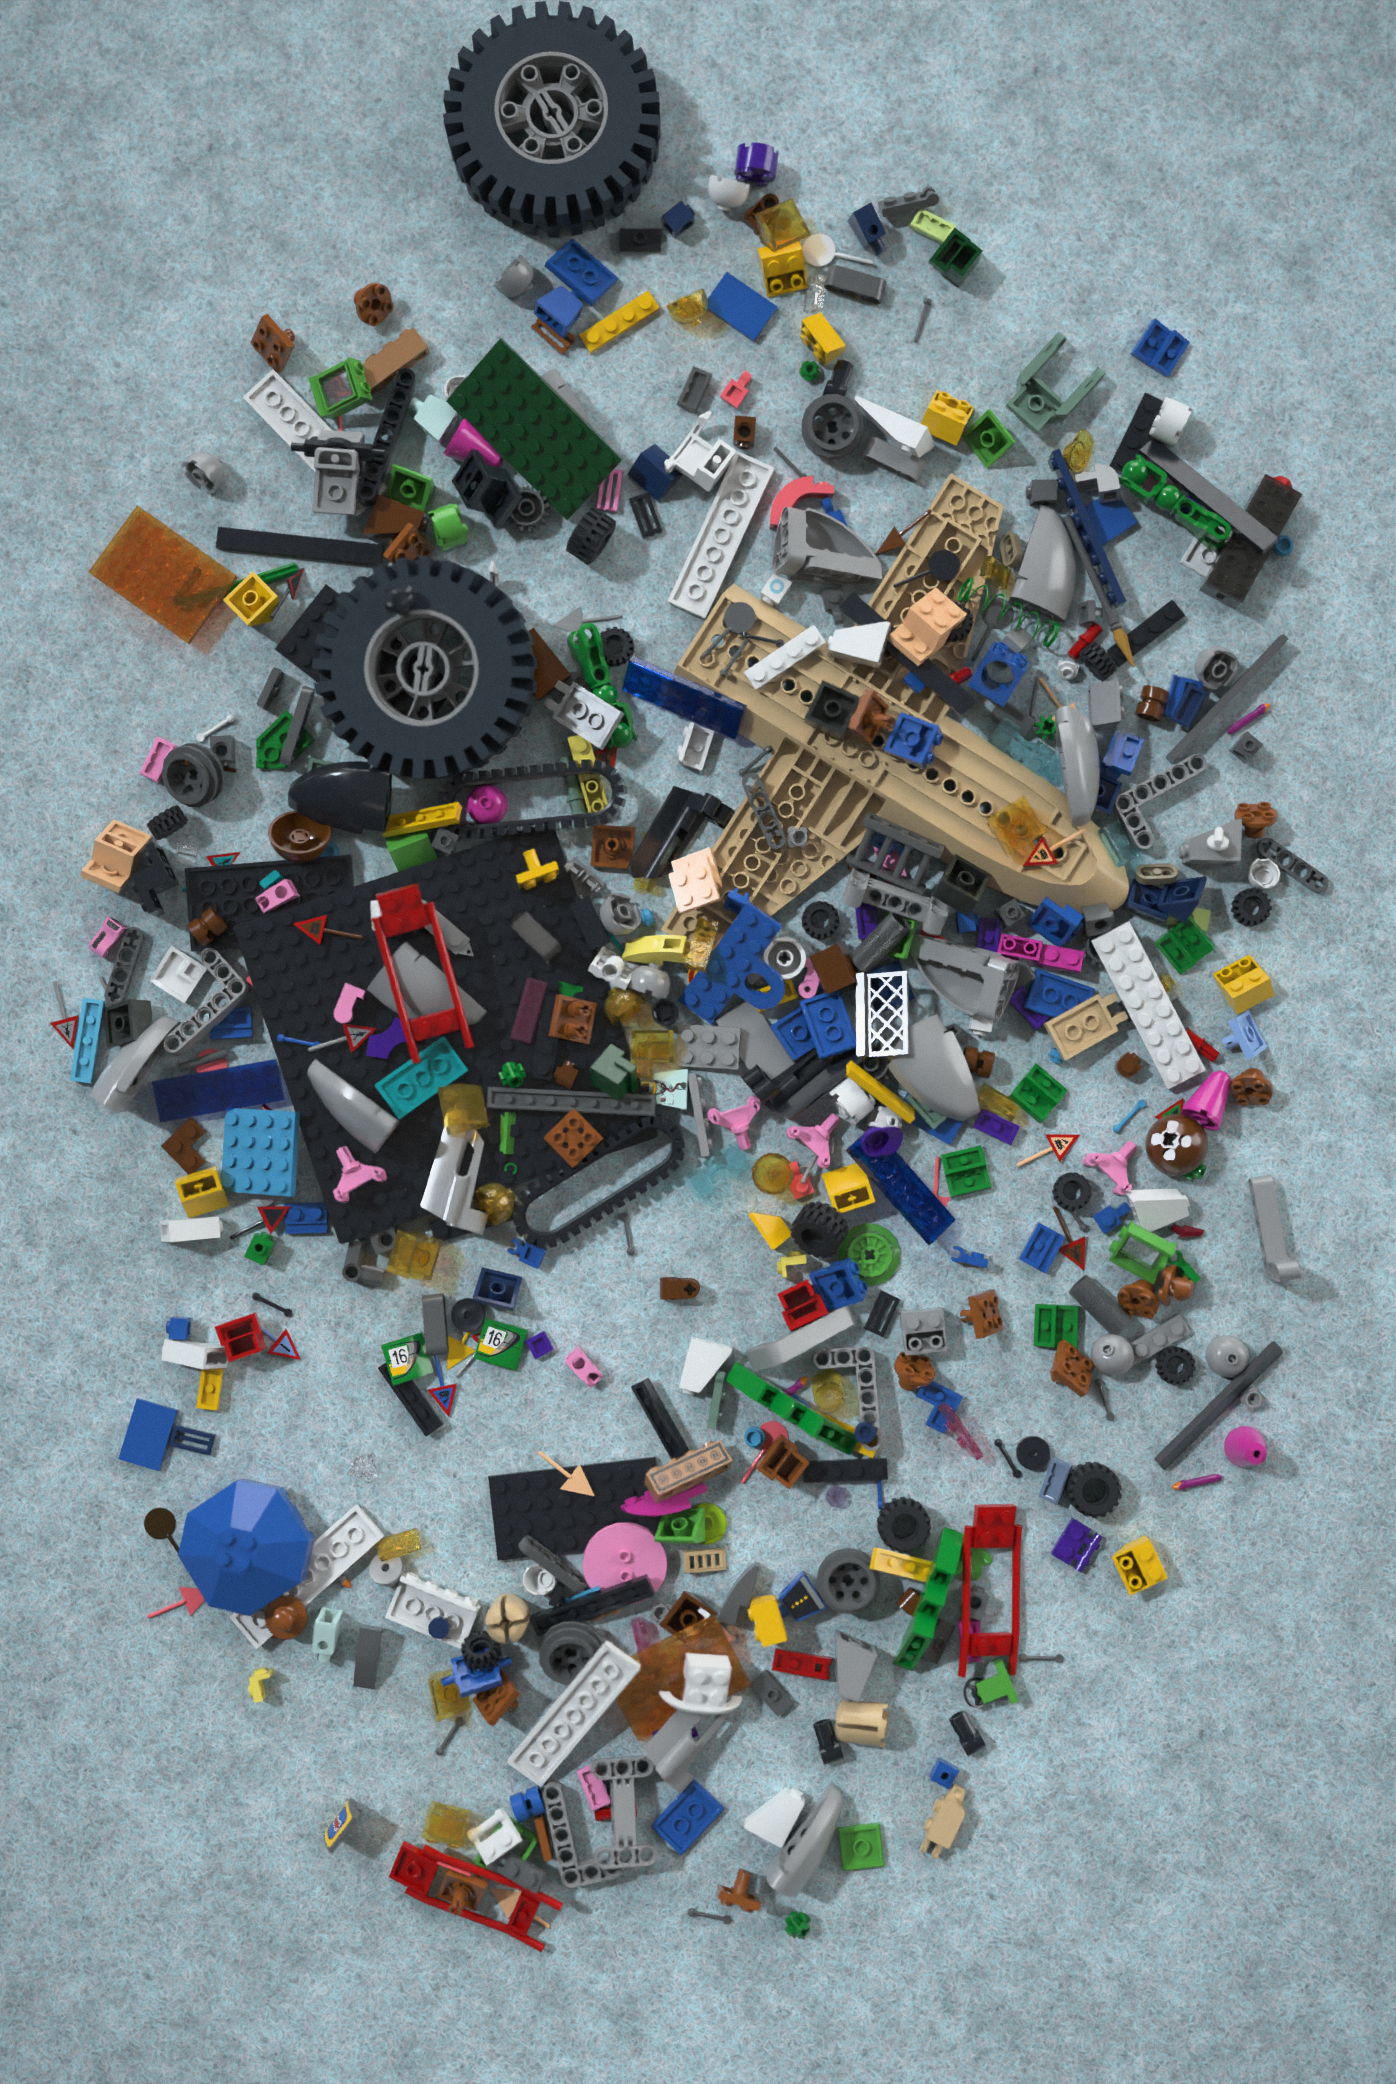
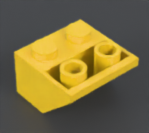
M798 239L757 248L767 297L808 288L803 250Z
M822 313L806 317L802 320L800 339L805 346L809 345L813 350L812 355L818 363L822 362L826 366L845 352L846 345Z
M936 390L921 424L928 427L931 435L957 446L974 407L967 401L951 397L947 392Z
M1250 955L1213 973V977L1227 1003L1237 1015L1274 996L1270 978Z
M861 1161L821 1174L832 1208L835 1207L838 1212L843 1213L875 1202Z
M217 1166L185 1175L175 1180L181 1203L188 1218L230 1206Z
M1146 1535L1125 1544L1111 1556L1129 1596L1168 1578L1150 1539Z
M776 1596L751 1597L748 1614L751 1622L755 1621L756 1624L754 1625V1634L757 1642H761L762 1647H767L787 1641V1633Z

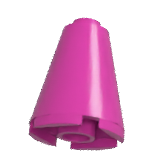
M465 418L443 453L447 457L464 462L470 451L475 449L479 450L487 465L500 467L503 459L500 458L501 455Z
M1221 1070L1212 1072L1183 1105L1181 1114L1200 1122L1204 1129L1217 1131L1222 1124L1231 1084L1229 1075Z
M1240 1426L1229 1432L1224 1441L1225 1454L1228 1460L1237 1467L1251 1468L1266 1459V1441L1263 1435L1253 1427Z

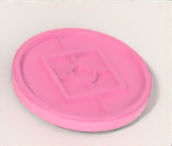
M616 1523L601 1529L591 1538L584 1552L583 1573L590 1588L599 1586L600 1590L647 1574L656 1592L662 1585L667 1571V1556L662 1542H655V1534L652 1531L635 1523Z

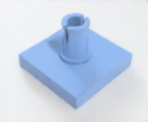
M1249 1010L1242 1012L1228 1022L1234 1034L1222 1039L1223 1045L1229 1043L1225 1046L1226 1050H1231L1240 1045L1248 1060L1267 1048Z

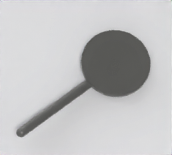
M995 598L982 614V618L988 625V628L971 658L972 662L975 661L991 629L1004 628L1012 620L1013 609L1011 607L998 623L1004 604V599ZM1008 601L1005 603L1004 612L1011 606Z
M735 602L726 609L724 621L727 629L701 655L702 659L730 631L741 634V632H748L755 624L756 615L749 604Z

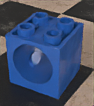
M994 641L968 683V686L1004 707L1030 662L1027 661L1028 658L1022 653H1014L1009 650L1007 644L1001 641L998 643ZM995 661L1005 662L1011 668L1013 679L1003 683L994 681L989 676L987 664Z

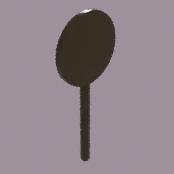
M166 1508L152 1509L144 1520L146 1532L155 1539L168 1538L177 1553L179 1552L178 1545L171 1537L176 1525L174 1515Z

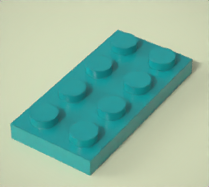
M444 1036L419 1053L420 1062L412 1063V1059H410L375 1084V1087L399 1120L469 1071Z

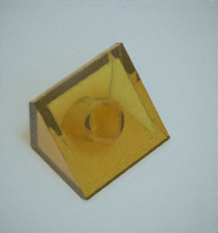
M793 198L755 215L760 242L773 252L811 237Z
M453 1668L430 1673L427 1679L436 1722L471 1708L469 1696L462 1698L460 1690L455 1683L442 1686L440 1678L453 1675Z

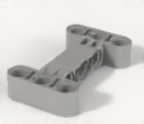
M853 867L842 899L845 905L853 908H859L861 903L864 902L923 922V930L932 935L941 934L949 909V905L932 895L931 898L875 880L870 878V872ZM876 890L879 891L881 895L875 896L871 892ZM898 897L901 902L895 903L891 899ZM918 904L921 908L917 910L912 908L911 905Z
M645 1756L597 1758L590 1764V1772L594 1777L599 1780H610L612 1845L600 1846L593 1853L594 1862L602 1869L649 1866L657 1859V1852L648 1843H636L634 1778L647 1777L653 1771L652 1761ZM645 1760L647 1768L642 1772L638 1771L639 1762ZM620 1762L626 1763V1770L623 1773L617 1772V1765ZM603 1763L605 1771L603 1774L598 1775L596 1767ZM650 1849V1857L645 1860L642 1859V1851ZM626 1850L629 1851L630 1856L628 1860L621 1861V1853ZM603 1852H608V1860L604 1863H600V1854Z

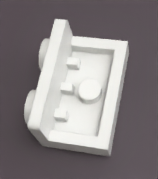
M690 722L689 727L685 726L682 738L685 741L683 747H678L675 757L679 758L678 764L702 772L715 731L695 725L693 722Z

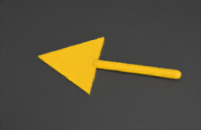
M466 1332L461 1342L451 1336L448 1337L449 1354L447 1370L476 1351L464 1344L471 1332Z

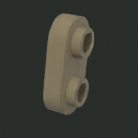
M1011 531L1006 532L1000 541L1003 564L1014 569L1023 561L1022 547L1018 534Z
M1169 863L1142 864L1136 869L1135 879L1144 885L1171 884L1177 879L1178 869Z

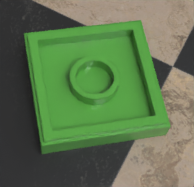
M879 1822L837 1827L843 1871L885 1866Z

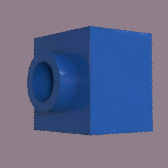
M973 910L969 916L961 912L955 913L958 934L976 931V927L979 926L978 915L974 914Z
M171 1317L170 1321H167L166 1333L169 1334V1339H189L191 1317Z
M938 1757L929 1777L931 1781L950 1789L959 1770L957 1766ZM946 1772L948 1776L947 1778H942L941 1774Z

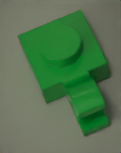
M1175 1250L1177 1260L1172 1261L1168 1257L1167 1263L1177 1265L1181 1270L1178 1273L1180 1277L1186 1276L1195 1284L1201 1278L1189 1263L1184 1260L1182 1253Z

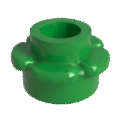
M805 361L802 363L799 373L806 381H812L819 376L820 370H818L819 366L816 362Z

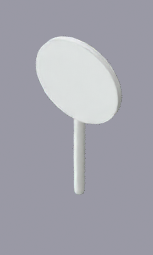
M814 234L803 245L805 260L815 267L828 265L834 256L873 264L872 260L837 253L833 240L825 234Z

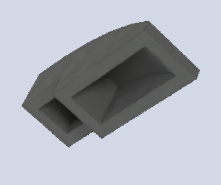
M758 1562L751 1564L736 1580L722 1605L718 1622L735 1626L740 1606L749 1607L759 1569Z
M364 1624L360 1627L353 1686L375 1688L383 1627Z

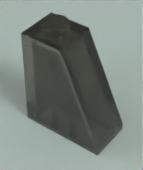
M527 912L523 915L519 913L512 919L513 925L511 929L546 964L561 950V945Z

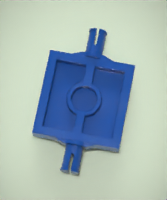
M484 1648L476 1651L475 1653L480 1654L487 1651L488 1649ZM463 1655L451 1659L453 1675L440 1678L442 1686L455 1683L460 1690L461 1697L464 1698L503 1685L500 1677V1668L512 1665L511 1658L508 1656L500 1659L499 1662L495 1661L496 1666L490 1665L489 1670L485 1667L481 1672H479V1668L476 1671H473L472 1667L469 1669L467 1664L465 1665Z

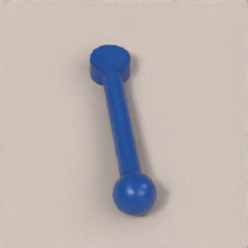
M283 1034L277 1036L279 1042L287 1041L311 1047L320 1044L318 1041L313 1043L288 1038Z
M877 1480L878 1509H882L881 1480Z

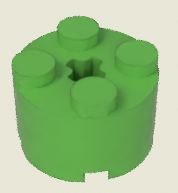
M450 503L427 512L428 520L432 519L434 523L431 525V529L439 547H442V552L463 545L469 540V531L465 523L461 524L459 517L461 513L457 504L452 505Z

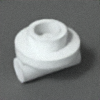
M1059 660L1057 674L1064 680H1072L1078 675L1080 665L1071 661Z
M1217 827L1215 834L1207 839V845L1215 851L1226 849L1229 845V840L1223 836V828Z

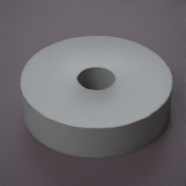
M390 1551L381 1552L372 1559L369 1573L376 1584L389 1587L400 1580L404 1573V1564L397 1554ZM390 1566L389 1570L384 1572V1568Z

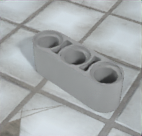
M871 437L862 456L866 461L911 482H917L925 465L923 459L914 455L907 456L901 452L900 448L876 437Z

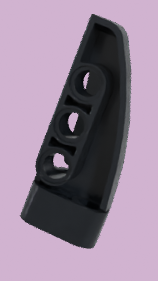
M346 761L324 765L310 770L291 783L288 790V806L312 820L337 829L362 834L363 827H365V831L384 834L392 808V774L389 773L390 769L375 767L370 769L371 765L363 761Z

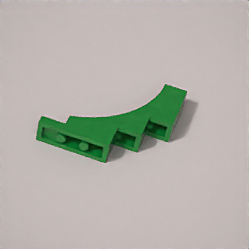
M735 1362L725 1379L755 1402L769 1408L778 1416L798 1426L813 1438L849 1456L858 1443L853 1432L841 1427L836 1422L796 1400Z
M944 1527L939 1535L924 1587L903 1636L901 1647L894 1657V1665L913 1671L932 1641L937 1617L944 1608L948 1586L956 1574L964 1534Z

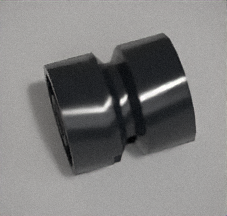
M665 998L660 999L652 1007V1017L660 1026H671L677 1021L679 1010L674 1001Z

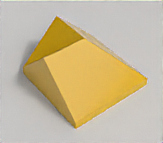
M252 571L223 600L251 627L273 621L270 615L278 604L279 597Z
M753 1211L748 1213L772 1250L791 1236L790 1230L780 1216Z

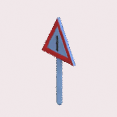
M261 1326L262 1333L275 1342L268 1350V1354L301 1360L287 1329L277 1339Z

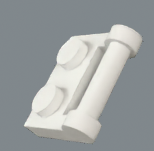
M499 1808L495 1811V1815L477 1828H472L467 1832L468 1838L474 1843L486 1865H490L523 1841L503 1808ZM498 1822L503 1824L501 1829L486 1840H482L480 1835Z

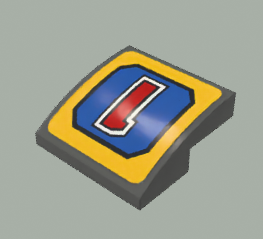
M352 1798L347 1801L324 1832V1842L328 1852L331 1854L361 1815L360 1812L354 1809L357 1802Z

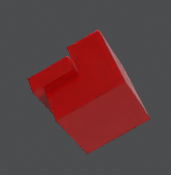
M808 1279L777 1294L784 1307V1311L781 1313L790 1332L829 1314L820 1294L815 1296Z
M256 1312L215 1326L221 1347L224 1346L229 1362L267 1348Z

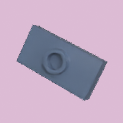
M1052 1457L1038 1497L1060 1505L1073 1465Z

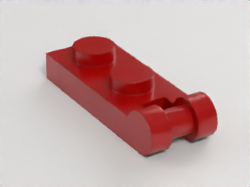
M775 1648L772 1670L829 1680L831 1674L829 1668L833 1663V1658ZM816 1663L821 1664V1670H815Z

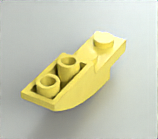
M578 734L567 737L573 759L579 762L580 768H582L581 760L584 759L592 760L594 766L595 757L591 743ZM600 774L578 775L588 812H597L605 808L608 802Z
M645 936L626 941L622 960L647 964L652 962L663 965L664 961L704 966L708 946L704 943L688 942L686 936Z

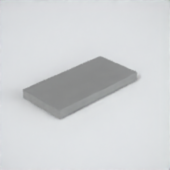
M743 1001L715 1020L718 1026L741 1027L740 1058L748 1070L758 1065L772 1080L795 1064L770 1029L762 1014L758 1013L757 1008L748 1002Z

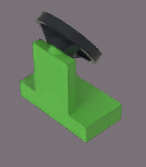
M1001 1657L993 1660L998 1671L997 1675L984 1680L979 1677H973L965 1683L963 1694L969 1706L981 1708L986 1703L1005 1695L1008 1696L1011 1704L1019 1701ZM973 1680L980 1681L975 1683L976 1686L970 1684ZM968 1688L971 1690V1694L975 1699V1705L970 1701L968 1697Z

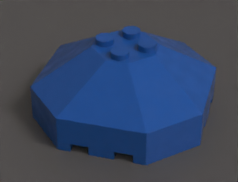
M243 1478L236 1480L187 1513L178 1557L209 1607L251 1616L306 1580L315 1537L305 1526L304 1519L296 1506L292 1505L284 1487Z

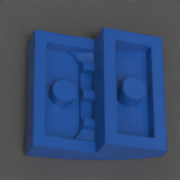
M1155 318L1152 319L1130 354L1154 371L1168 377L1190 344V341L1176 330L1171 331Z

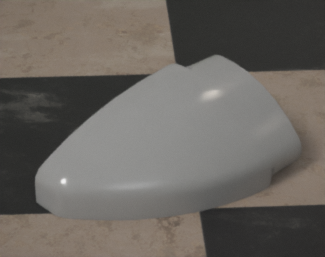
M832 1783L788 1836L784 1846L766 1867L769 1885L782 1895L794 1898L800 1893L818 1869L832 1841L843 1803L841 1791ZM808 1828L805 1834L802 1835V1830ZM791 1845H796L792 1852L788 1850Z

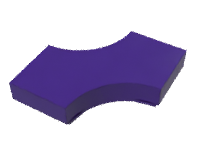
M394 1017L392 1025L385 1032L369 1036L366 1056L388 1059L390 1052L395 1046L406 1042L400 1018Z

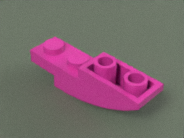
M1001 934L997 953H1001L1003 957L1019 962L1027 960L1031 966L1056 972L1064 970L1079 974L1081 973L1085 956L1084 951L1043 944V941L1008 934Z
M702 1482L657 1504L649 1490L644 1492V1496L639 1498L636 1496L625 1500V1504L620 1507L621 1510L636 1515L658 1516L671 1514L690 1508L689 1499L706 1492L707 1488L705 1483Z

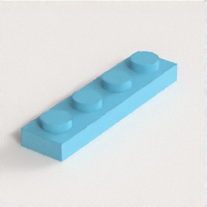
M83 998L70 1077L71 1081L93 1084L106 1001Z

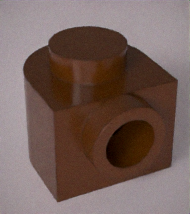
M1125 1052L1115 1062V1072L1121 1077H1131L1142 1068L1140 1065L1142 1061L1134 1052L1132 1054Z
M566 1060L562 1067L558 1066L553 1075L556 1078L555 1083L570 1090L579 1073L576 1070L577 1065Z

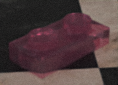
M639 1616L631 1618L630 1623L640 1662H649V1655L652 1654L650 1642L645 1641L644 1634H647L645 1622H641Z

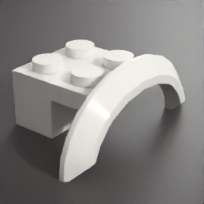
M711 411L699 416L680 447L670 459H666L664 462L667 474L675 468L708 492H710L729 467L736 453L735 449L720 439L713 447L699 437L712 414Z
M686 1653L683 1670L685 1686L682 1701L675 1698L669 1691H659L660 1696L670 1706L691 1714H725L736 1709L742 1703V1696H731V1700L726 1703L731 1665L728 1656Z

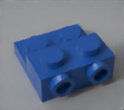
M901 712L884 747V752L904 759L908 764L925 769L926 765L932 764L935 756L932 752L935 746H940L942 743L943 734H941L942 731L938 725Z
M1045 897L1026 925L1055 946L1062 947L1064 943L1069 944L1076 935L1075 933L1083 926L1084 923L1081 920L1084 916L1068 904L1062 909L1055 902Z
M851 1257L833 1262L829 1267L812 1271L809 1274L817 1295L820 1294L827 1311L862 1302L867 1295V1284L864 1280H860L858 1276L860 1272L859 1266L856 1262H852Z

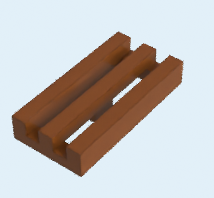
M539 318L531 326V329L562 356L576 341V338L568 332L565 336L569 339L567 342ZM541 325L559 342H561L564 345V347L561 348L556 342H554L538 327Z
M543 1813L535 1816L534 1822L543 1860L546 1862L552 1860L553 1850Z

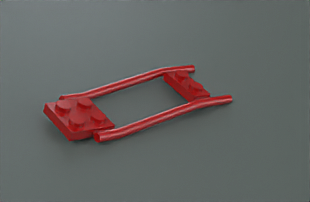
M418 884L377 894L376 899L381 916L371 919L412 1063L421 1061L415 1043L416 1040L419 1041L461 1029L465 1047H473L472 1036L434 902L423 904ZM431 925L454 1008L409 1020L386 937Z
M975 1504L973 1526H964L962 1547V1635L958 1666L959 1677H966L968 1656L1009 1655L1008 1675H1016L1020 1638V1564L1023 1526L1015 1524L1017 1506L1014 1504ZM971 1547L1012 1548L1011 1633H970Z
M404 1840L389 1878L406 1886L405 1894L424 1904L449 1912L450 1903L427 1895L440 1866L437 1862L448 1864L519 1890L521 1894L508 1924L464 1908L462 1913L457 1916L501 1931L542 1953L545 1944L528 1936L527 1933L541 1902L558 1911L562 1908V1902L541 1891L535 1894L501 1874L446 1855L427 1844L424 1845L423 1849H420ZM457 1907L454 1908V1911H453V1914H454V1915H455V1912H456Z

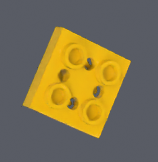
M535 849L524 852L523 856L529 871L516 875L519 888L524 887L527 890L537 886L536 882L544 880V883L555 880L556 875L559 874L556 861L541 866Z

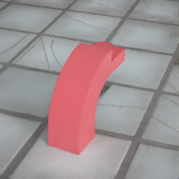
M814 476L801 477L788 483L779 491L774 499L770 513L769 529H777L785 507L794 508L799 501L806 498H833L834 485H829L830 483L828 482L813 484Z

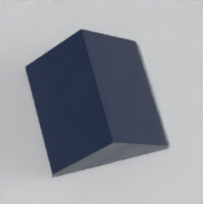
M653 444L640 453L627 475L659 502L683 474L675 468L667 474L664 462L666 459H670V456L656 444Z
M1100 772L1099 791L1094 810L1109 817L1123 783Z
M1206 876L1176 880L1174 883L1165 884L1157 904L1158 909L1185 923L1199 904L1207 881Z
M1133 878L1122 909L1159 923L1165 922L1168 919V914L1157 907L1163 889L1153 885L1140 884Z
M898 960L868 974L903 971ZM896 977L890 985L898 990L903 984V977ZM881 979L872 980V988L877 992L884 985ZM909 985V1001L915 999V996ZM888 986L880 996L888 1001L895 992ZM898 995L890 1005L893 1008L902 1005L903 999ZM879 997L872 1003L876 1012L885 1004Z
M482 1267L472 1301L513 1311L516 1307L522 1277Z

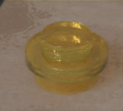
M1164 972L1161 973V976L1158 978L1165 992L1174 991L1172 986L1175 983L1170 974L1165 976Z

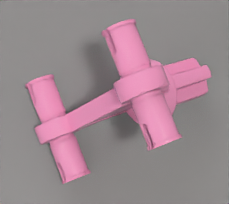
M752 1095V1097L749 1096L747 1105L721 1113L712 1107V1109L708 1110L707 1117L712 1123L731 1130V1133H734L739 1149L746 1150L751 1147L747 1129H749L748 1124L760 1109L761 1102L758 1097Z
M832 1113L820 1126H791L787 1129L786 1135L789 1139L799 1138L818 1157L817 1165L820 1168H827L830 1165L829 1134L841 1120Z
M1127 1141L1118 1153H1089L1082 1160V1164H1085V1167L1096 1165L1116 1184L1113 1188V1194L1116 1193V1196L1126 1195V1192L1132 1188L1127 1177V1160L1137 1150L1136 1144Z
M347 1146L337 1150V1155L344 1166L342 1168L341 1180L337 1189L334 1190L337 1201L342 1203L348 1202V1192L372 1179L383 1183V1180L386 1181V1172L382 1168L363 1165L359 1161H355Z

